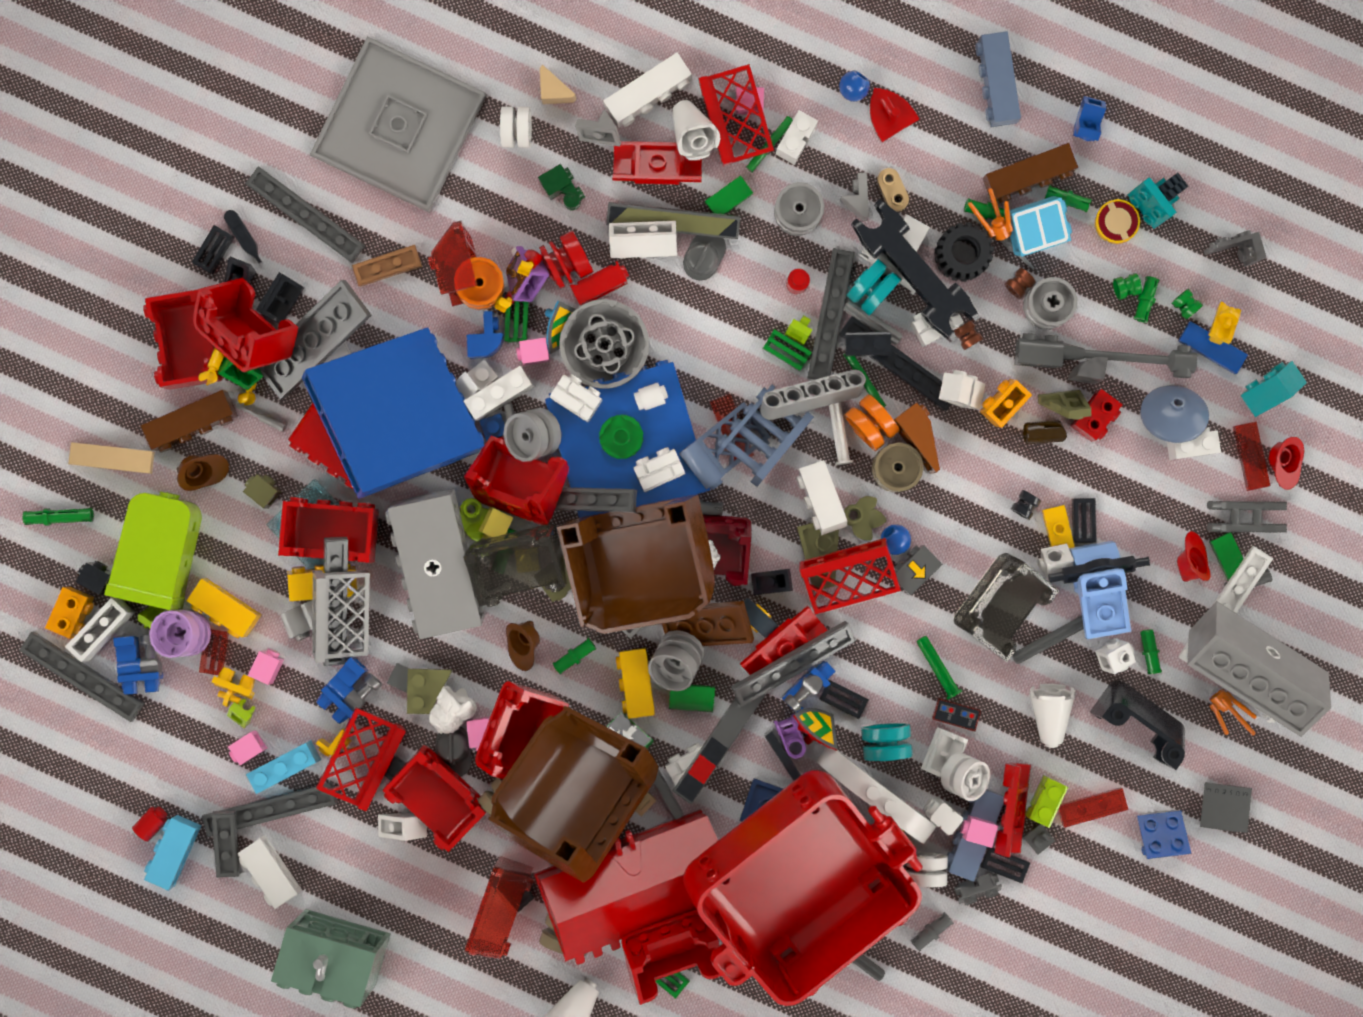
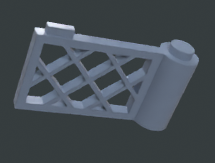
M745 402L679 453L705 489L710 487L714 490L723 483L721 478L741 462L738 458L734 460L735 456L731 452L723 451L721 455L729 456V465L724 469L719 463V455L716 452L720 447L717 443L724 436L721 435V426L723 424L732 426L737 420V413L740 410L744 412L748 407ZM751 417L744 426L750 431L751 429L757 430L763 437L761 440L769 445L768 439L771 436L761 424ZM707 437L716 438L715 449L708 448L703 440ZM734 437L731 441L734 444L735 442L745 443L744 452L747 455H750L756 449L759 452L761 451L754 445L749 448L752 443L746 438Z

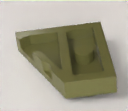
M1080 389L1038 394V404L1068 419L1080 420L1091 416V407Z
M409 668L407 714H430L439 693L452 673V669Z

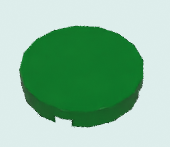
M616 415L608 418L602 424L599 432V441L602 449L609 456L616 459H627L634 456L641 449L643 430L633 417Z

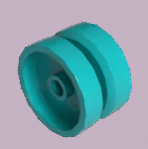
M877 259L869 269L867 268L854 282L855 285L846 295L853 303H857L866 294L868 298L861 305V310L868 316L875 311L902 280L897 274L891 272L882 281L880 277L886 271L887 266L880 259Z
M887 723L861 727L862 740L876 742L863 747L864 760L894 761L913 756L912 745L901 741L911 736L910 724Z

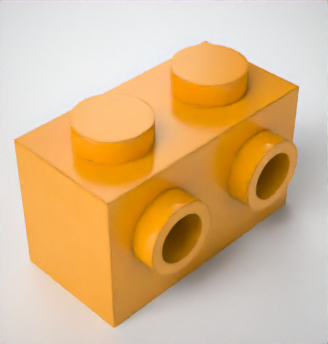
M1015 379L1001 382L997 387L998 392L993 397L989 396L982 403L983 408L979 412L996 427L1002 428L1032 396Z
M62 587L45 629L69 639L74 638L85 626L83 622L86 615H89L94 607V603H92L94 597L72 587Z

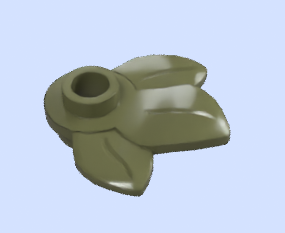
M862 497L856 504L848 505L844 509L847 525L852 526L856 537L865 541L872 540V528H877L886 522L885 516L880 511L874 509L877 503V498ZM852 511L857 513L855 520H852L849 516Z

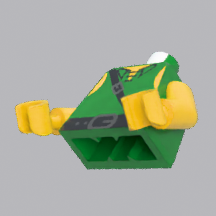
M214 348L208 363L209 370L200 373L199 381L207 379L206 385L215 383L218 379L215 372L217 371L219 375L246 389L245 393L238 395V402L240 404L244 403L245 406L253 404L256 397L252 391L255 390L256 383L263 377L260 369L242 372L219 350Z

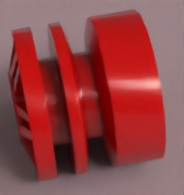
M573 230L560 236L562 247L557 248L552 241L549 242L553 252L548 254L544 245L539 247L543 257V264L546 266L551 280L560 289L565 287L561 277L566 276L569 283L572 284L571 272L575 271L580 278L594 272Z

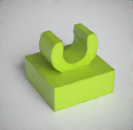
M804 315L800 322L793 319L785 335L804 345L812 332V329L807 327L811 319Z
M150 606L138 614V621L144 624L145 629L151 628L154 619L165 611L161 608Z
M246 699L240 700L239 704L234 702L227 713L230 719L244 729L250 723L252 714L255 711L254 705L249 710L243 709L242 706L246 703Z

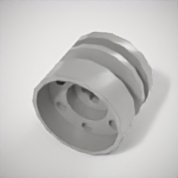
M676 630L666 633L662 637L648 665L651 678L659 686L667 690L682 691L690 687L705 656L701 642L687 632Z

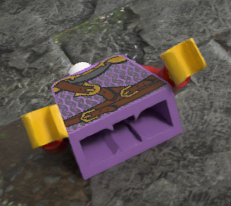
M522 246L512 249L513 258L506 268L510 291L504 298L502 296L499 297L494 308L505 313L507 308L515 301L533 302L549 276V272L543 264L542 255L535 250H524Z

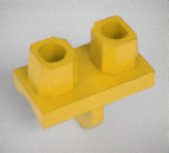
M1222 301L1218 304L1209 332V340L1218 345H1221L1223 342L1231 343L1240 318L1241 309L1229 307Z
M223 667L218 677H213L212 683L215 686L228 690L227 693L220 690L217 695L224 699L223 706L228 707L231 702L239 704L241 698L234 696L235 693L253 699L255 693L252 690L255 679L243 675L239 685L232 683L236 672Z

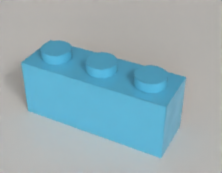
M310 740L247 773L246 776L255 793L258 794L315 764L321 758Z
M179 815L168 819L162 830L165 832L162 840L159 839L154 847L153 852H156L153 860H150L145 867L144 872L147 874L144 880L168 891L175 887L202 825Z

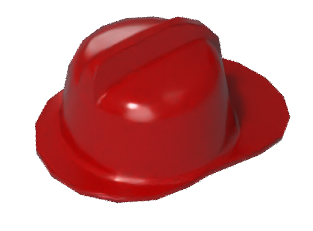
M1289 437L1283 442H1278L1269 452V463L1275 472L1276 481L1284 490L1294 488L1299 481L1305 451L1304 444L1298 437Z
M1192 531L1186 534L1185 550L1177 557L1178 569L1184 582L1199 578L1203 581H1208L1211 577L1204 542L1197 533Z

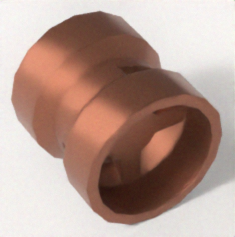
M1019 268L1015 272V277L1008 279L1004 285L1013 296L1021 299L1025 295L1026 289L1032 288L1036 281L1025 269Z
M972 321L954 330L956 337L961 340L963 350L968 349L983 339L981 334L976 332L975 324Z

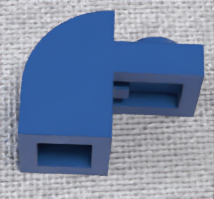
M1087 96L1083 97L1075 121L1073 136L1085 141H1099L1101 135L1100 125L1106 111L1105 101Z
M492 311L483 312L484 334L467 335V356L469 359L492 357L503 345L504 335L503 333H495V330H499V320Z

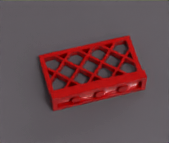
M750 64L698 78L709 120L717 127L721 139L717 149L723 167L774 151ZM747 71L749 80L745 87L733 81L737 73ZM722 78L729 82L724 93L715 89L713 80ZM731 84L743 90L737 101L726 95ZM749 84L751 85L752 91L747 89ZM745 91L754 96L755 102L751 109L739 103ZM717 94L722 96L719 101L717 98ZM724 98L735 103L730 115L721 111L720 104ZM755 105L757 106L758 113L753 110ZM737 106L749 111L744 122L732 117ZM751 113L760 117L761 124L757 130L746 125ZM723 115L728 118L726 122H724ZM730 119L741 125L736 137L727 132L726 126ZM743 127L755 133L750 144L738 138ZM761 127L763 128L764 134L759 132ZM757 134L766 139L768 148L759 150L752 146ZM729 137L734 139L732 144L730 143ZM736 141L748 147L744 155L734 157L732 148ZM749 149H752V150L755 151V152L748 153Z
M886 538L799 562V570L815 615L901 591ZM886 556L887 565L884 570L873 565L877 558ZM860 563L867 567L862 576L851 571L854 565ZM839 569L845 572L840 582L830 577L834 570ZM870 569L881 574L876 583L865 578ZM817 575L824 580L818 588L810 584L809 577ZM848 575L859 579L854 589L844 584ZM886 576L893 580L895 586L884 588L879 584L883 577ZM827 581L838 586L833 595L822 590ZM862 582L873 586L870 593L863 594L858 591ZM841 588L851 592L848 599L842 600L836 597ZM819 594L830 598L827 605L817 606L816 599Z
M355 707L316 789L356 805L363 811H367L406 732L405 728L400 724H394ZM358 714L368 719L369 725L357 730L354 722ZM382 724L390 727L385 736L377 738L374 727ZM371 729L374 740L362 744L358 733ZM356 735L359 745L347 750L345 746L346 739ZM376 743L378 747L377 754L367 758L364 748ZM361 749L364 760L352 764L349 753ZM346 755L349 766L337 770L334 764L336 759ZM367 764V774L357 778L354 768ZM351 769L355 780L342 784L338 774ZM334 775L337 776L339 786L331 789L323 786L327 778ZM357 784L359 791L355 799L347 796L344 788Z

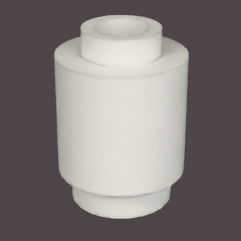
M659 383L638 389L639 392L634 393L639 410L645 409V411L665 404L664 399L668 398L664 385L659 386Z

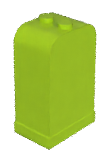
M160 491L159 495L149 493L135 495L128 505L109 583L106 585L104 595L166 610L183 609L184 596L202 521L200 508L192 502L180 500V495Z

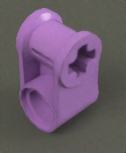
M792 714L790 718L774 721V724L787 754L791 758L796 759L805 754L806 746L801 731L798 730V722L793 717L794 714ZM793 742L801 744V751L797 754L789 751V746Z

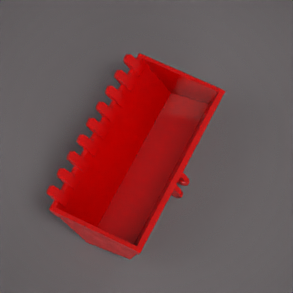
M701 809L683 815L677 820H670L632 835L630 830L626 831L625 838L621 840L617 838L595 874L584 883L554 865L533 873L565 962L574 958L576 964L580 965L585 962L584 954L592 951L594 957L597 958L603 955V946L610 944L612 951L621 947L619 940L630 932L696 910L684 886V872L691 861L718 841L708 816Z

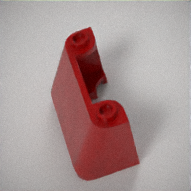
M490 436L464 478L472 495L480 503L546 526L553 517L569 472V466L567 461L561 457H551L547 463L536 459L520 461L509 452L504 438Z
M423 745L382 790L385 793L384 797L390 803H402L434 832L433 836L435 839L433 842L441 850L445 849L448 852L486 814V811L478 802L481 795L426 745Z

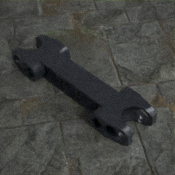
M879 199L874 206L882 219L881 225L875 229L868 228L861 221L855 219L851 223L853 230L858 236L861 245L874 259L882 253L888 258L927 304V307L921 311V315L932 329L940 333L949 342H952L956 335L949 324L950 316L953 313H962L974 323L980 318L978 312L973 306L970 297L957 283H954L949 288L942 283L903 237L910 230L908 224L898 212Z

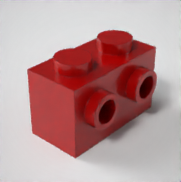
M1099 389L1095 391L1088 401L1091 407V416L1074 420L1070 425L1091 442L1097 439L1101 440L1108 432L1107 425L1110 421L1114 422L1121 414L1119 409L1123 405L1104 390Z

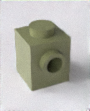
M258 474L255 477L251 476L244 485L246 488L243 491L264 509H269L282 493L274 485L276 481L266 474L264 476Z

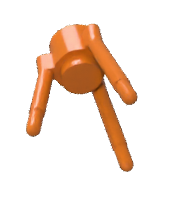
M990 188L988 191L996 218L991 222V227L972 202H969L968 206L987 230L989 237H994L998 241L1010 237L1013 231L1009 202H1004V219V217H1001L993 189Z
M1221 689L1211 696L1209 700L1212 704L1209 707L1215 713L1225 735H1228L1229 732L1219 710L1222 712L1229 710L1251 735L1256 734L1232 707L1233 703L1253 719H1256L1257 716L1235 699L1229 691L1226 692L1224 689Z

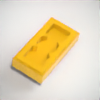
M1065 505L1042 510L1050 547L1067 544L1069 548L1075 547Z

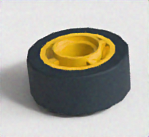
M746 598L744 604L751 628L756 633L759 632L767 638L778 625L771 619L772 616L759 604L755 605L749 598Z

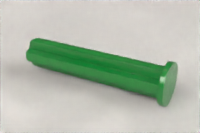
M923 636L919 638L917 644L947 693V700L962 692V689H958L928 637Z

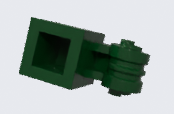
M561 163L538 177L550 200L561 194L565 195L563 202L570 211L577 210L581 205L582 199L586 198L579 186L574 187L571 181L574 177L569 168L564 169Z

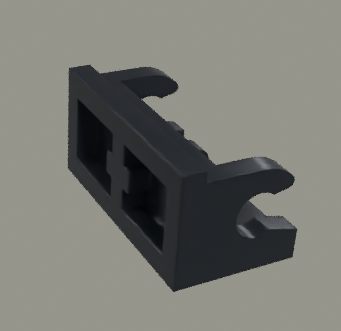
M279 272L256 310L275 322L280 323V321L286 319L305 287Z

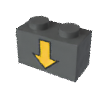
M925 545L920 547L914 546L907 553L909 558L904 562L899 561L894 566L899 585L908 595H912L943 565Z

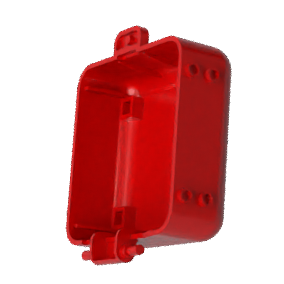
M811 770L799 776L691 861L685 869L683 877L685 889L699 916L723 942L722 945L712 952L710 957L715 970L732 986H738L753 976L772 999L783 1006L796 1005L807 997L816 994L821 986L897 926L905 924L908 918L917 911L922 900L920 888L903 867L906 863L910 864L916 872L921 871L923 868L916 858V847L895 820L891 816L882 814L876 806H871L868 809V812L875 820L874 824L870 825L835 779L824 771Z

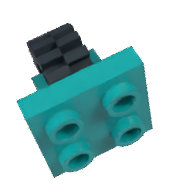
M1178 172L1167 181L1163 177L1156 184L1149 177L1127 195L1130 198L1131 204L1143 214L1144 221L1155 229L1177 213L1172 204L1180 199L1178 194L1185 190L1188 184Z

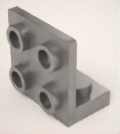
M1251 230L1238 233L1237 236L1230 239L1229 236L1215 240L1216 242L1209 244L1210 247L1204 250V254L1207 255L1238 246V258L1243 262L1244 267L1267 258L1260 233L1251 234Z

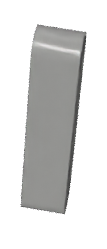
M850 370L769 391L763 396L760 413L765 419L774 420L857 398L862 393L866 380L865 375L859 370Z

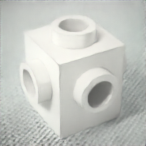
M1117 638L1108 640L1106 645L1095 650L1101 669L1112 674L1123 672L1136 662L1133 655V647L1129 642Z

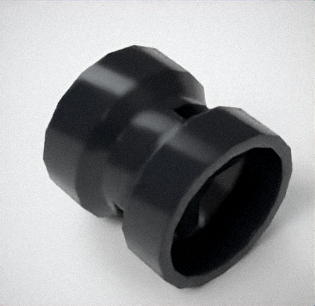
M1022 490L1019 494L1018 502L1012 505L1011 510L1019 516L1030 520L1033 516L1034 508L1039 506L1041 500L1031 493Z

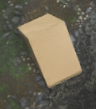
M544 65L540 67L542 104L574 103L577 100L576 94Z

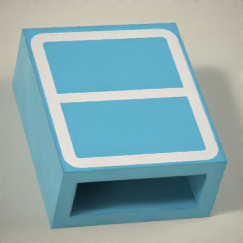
M1052 196L1010 210L1013 228L1010 239L1014 255L1023 257L1071 241L1070 234L1072 229L1065 215L1067 212L1066 204L1061 197Z

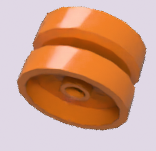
M483 257L470 258L463 262L456 270L454 283L457 295L462 303L469 308L475 310L490 309L495 306L499 297L503 296L505 288L503 274L498 265L490 259ZM483 281L482 286H476L475 282Z
M868 394L859 402L862 411L853 407L844 416L860 439L872 450L877 451L885 444L881 433L887 438H892L900 429L884 407Z

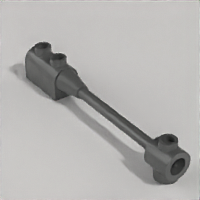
M1023 333V338H1018L1016 342L1014 365L1058 369L1063 366V360L1106 357L1112 361L1163 364L1168 366L1170 372H1173V377L1191 378V374L1195 373L1197 367V352L1191 351V346L1187 345L1177 346V350H1172L1168 356L1085 350L1084 348L1058 341L1057 335H1045L1044 340L1036 339V334Z

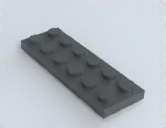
M341 280L296 324L298 332L291 358L259 368L263 377L279 399H285L303 382L302 375L306 369L322 364L372 316L346 280Z

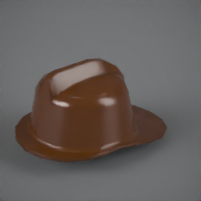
M218 454L187 456L180 462L179 467L176 468L178 473L177 482L186 491H194L219 483L229 472L227 459Z
M533 621L508 624L506 626L509 657L518 669L528 671L534 665V650L540 643V636L534 627Z

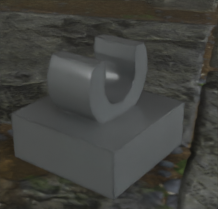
M1040 823L1023 835V838L1037 855L1055 842L1053 837Z

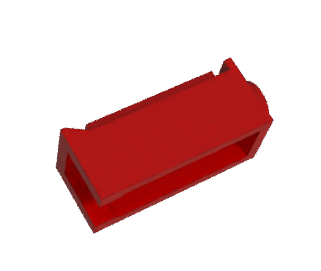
M616 261L615 266L611 264L578 281V285H570L579 305L582 306L585 303L597 300L627 285L626 278L629 277L625 266H619Z

